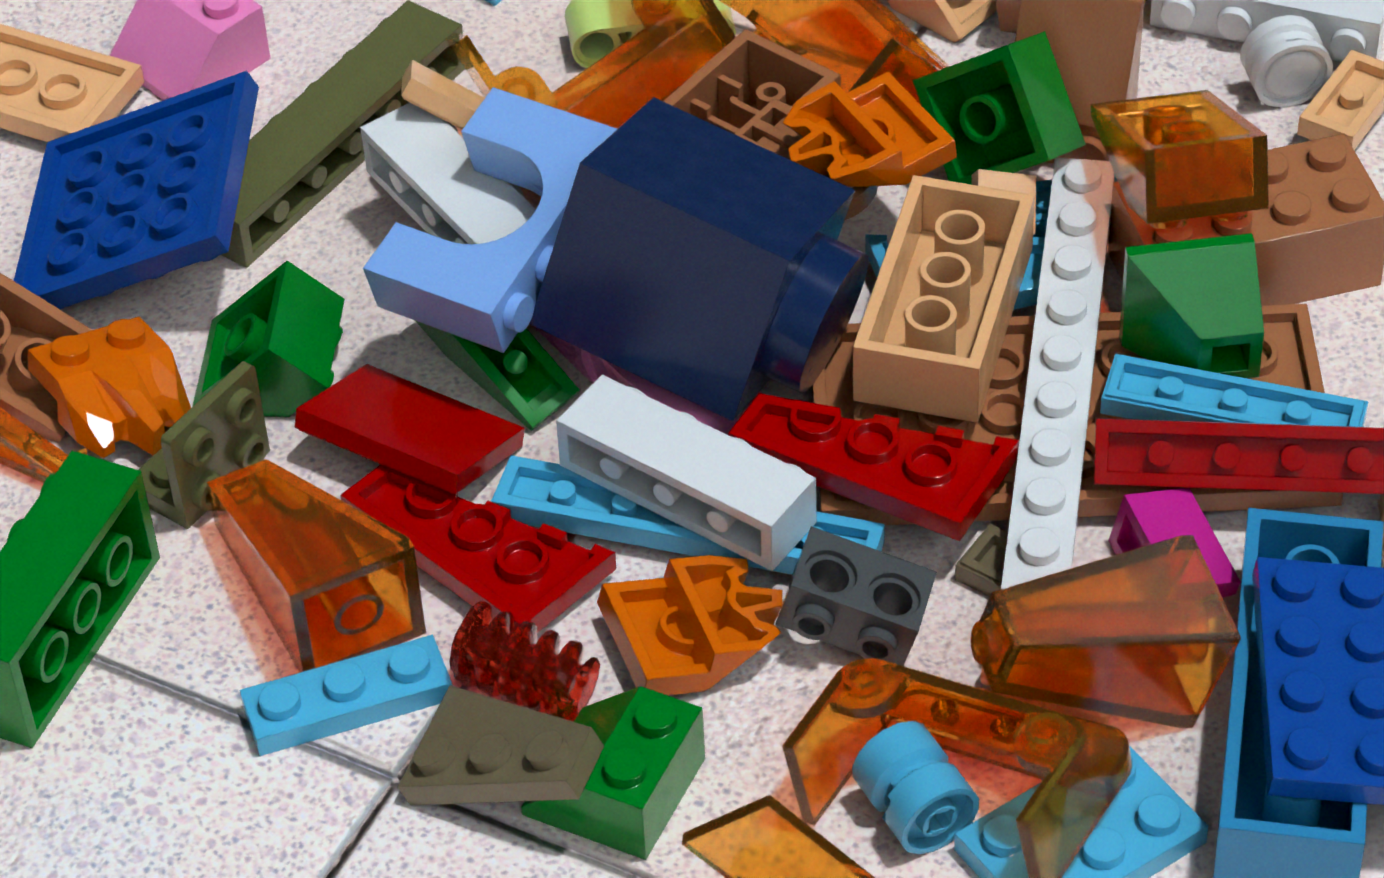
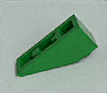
M416 321L448 359L531 431L580 392V389L527 328L522 332H518L505 352L502 353Z

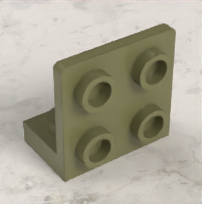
M242 361L162 435V448L138 469L142 472L148 504L151 510L189 529L207 511L217 507L224 495L248 472L258 468L263 462L265 456L270 452L255 366Z

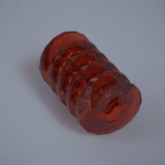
M479 601L472 606L463 619L452 642L449 663L454 678L466 687L477 686L484 695L489 697L500 695V698L505 702L519 706L523 705L525 708L574 722L582 707L587 706L594 692L600 670L598 658L591 657L582 664L584 647L581 642L571 640L559 653L560 636L558 632L553 630L546 631L536 643L538 627L534 622L530 620L523 621L514 631L515 617L511 612L500 611L492 619V607L489 603Z

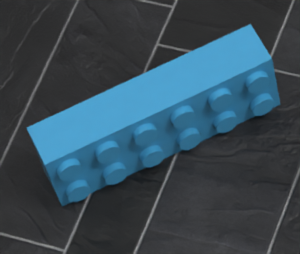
M1248 508L1213 878L1360 877L1365 847L1367 804L1267 795L1252 573L1257 557L1381 567L1384 521Z

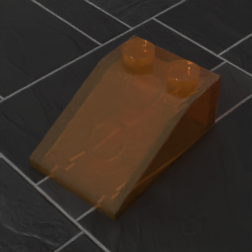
M1209 90L1090 104L1092 120L1128 207L1151 227L1158 229L1180 228L1187 225V219L1210 216L1211 219L1217 221H1238L1246 218L1248 211L1269 208L1267 135Z

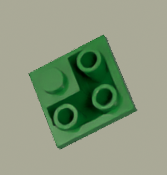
M1252 233L1125 247L1119 331L1121 346L1152 361L1242 378L1259 377L1264 325L1256 248Z

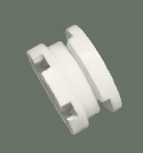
M1294 15L1274 17L1256 27L1247 36L1241 47L1240 60L1259 100L1269 106L1286 108L1300 105L1314 98L1332 75V60L1326 48L1322 46L1323 43L1314 24L1306 18Z

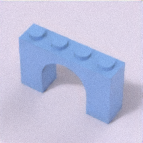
M493 87L461 131L474 171L526 188L538 194L541 200L530 219L513 233L498 240L481 244L451 242L396 222L363 267L377 306L504 353L516 334L524 331L532 319L534 307L580 162L612 135L617 128Z

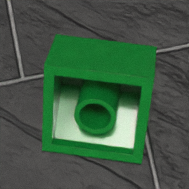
M285 261L212 319L193 406L238 364L245 361L256 368L264 417H290L296 412V408L328 389L333 382L334 372L331 368L335 348L343 333L340 321L345 299L289 261Z
M639 686L582 707L574 720L576 723L592 727L604 745L580 798L571 800L524 801L521 806L523 816L644 860L648 858L705 760L702 707Z

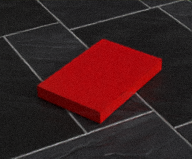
M365 364L296 408L294 427L306 434L453 495L519 450L523 445L525 428L369 364Z

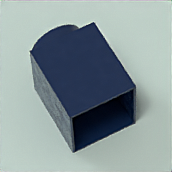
M653 97L580 162L529 324L731 421L735 420L770 378L798 392L805 393L815 383L837 347L856 306L868 270V254L838 241L855 190Z

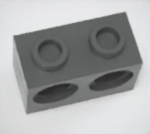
M811 526L795 565L776 625L795 631L805 638L820 640L856 653L868 661L883 663L902 670L919 632L937 572Z

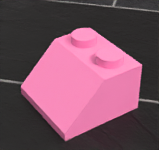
M137 0L110 53L112 57L140 64L144 77V84L142 86L162 100L244 71L249 73L271 59L263 8L253 0Z

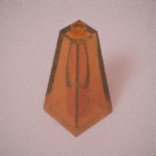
M267 459L242 469L234 470L207 482L215 526L299 673L398 645L426 633L415 549L409 537Z
M1181 535L992 592L980 620L972 628L971 651L975 661L982 665L992 692L1177 728H1193L1241 640V636L1194 536Z

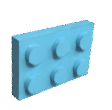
M1119 736L956 832L954 850L979 878H1150L1207 843L1209 826Z

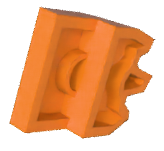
M889 72L847 93L836 81H833L797 100L782 122L803 137L788 148L791 161L821 175L828 174L830 179L849 187L906 185L911 182L913 175L923 176L957 158L956 143L952 136Z
M140 316L132 319H119L105 327L78 335L62 336L51 343L28 349V370L57 400L58 422L77 443L102 458L114 453L115 443L120 440L129 441L153 456L162 448L161 437L165 433L164 426L170 428L191 409L170 347Z
M706 555L669 559L663 578L602 584L597 604L635 686H642L665 695L703 692L710 689L782 632L773 624L782 607L783 590L744 585L743 583L749 572L747 559Z

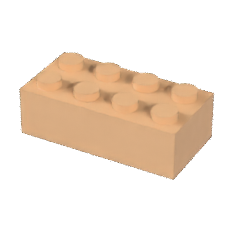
M913 175L853 345V401L978 423L1032 252L1035 195Z

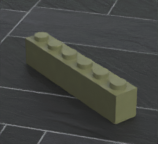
M407 0L393 14L383 19L377 28L353 49L348 50L317 81L312 82L282 112L273 116L267 125L249 140L229 252L221 255L248 268L365 161L360 127L410 103L402 99L401 88L402 77L412 60L452 81L467 68L462 24Z

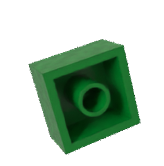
M1045 31L912 80L921 106L955 140L957 158L943 165L949 181L971 184L972 174L978 169L1014 173L1052 160L1086 145Z

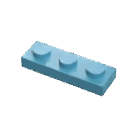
M429 635L241 689L240 695L259 756H263L438 705L441 703L449 686H452V682L433 635Z

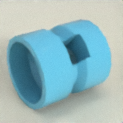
M916 721L901 722L882 730L866 743L857 754L852 765V777L878 811L885 812L882 816L883 820L909 853L918 855L930 853L954 841L955 833L970 825L979 810V797L955 765L948 763V756L923 723Z

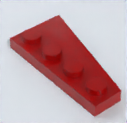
M761 393L757 395L728 433L729 436L740 438L752 447L778 460L800 467L807 474L816 477V486L957 541L963 538L1016 462L1019 440L996 436L994 444L965 440L964 430L939 425L935 434L900 428V418L874 414L873 418L863 420L843 418L839 407Z
M379 465L340 495L344 514L522 643L527 642L616 570V553L597 544L591 550L569 542L567 532L545 523L539 529L512 519L510 509L491 501H487L485 504L472 503L458 497V493L453 495L383 465Z

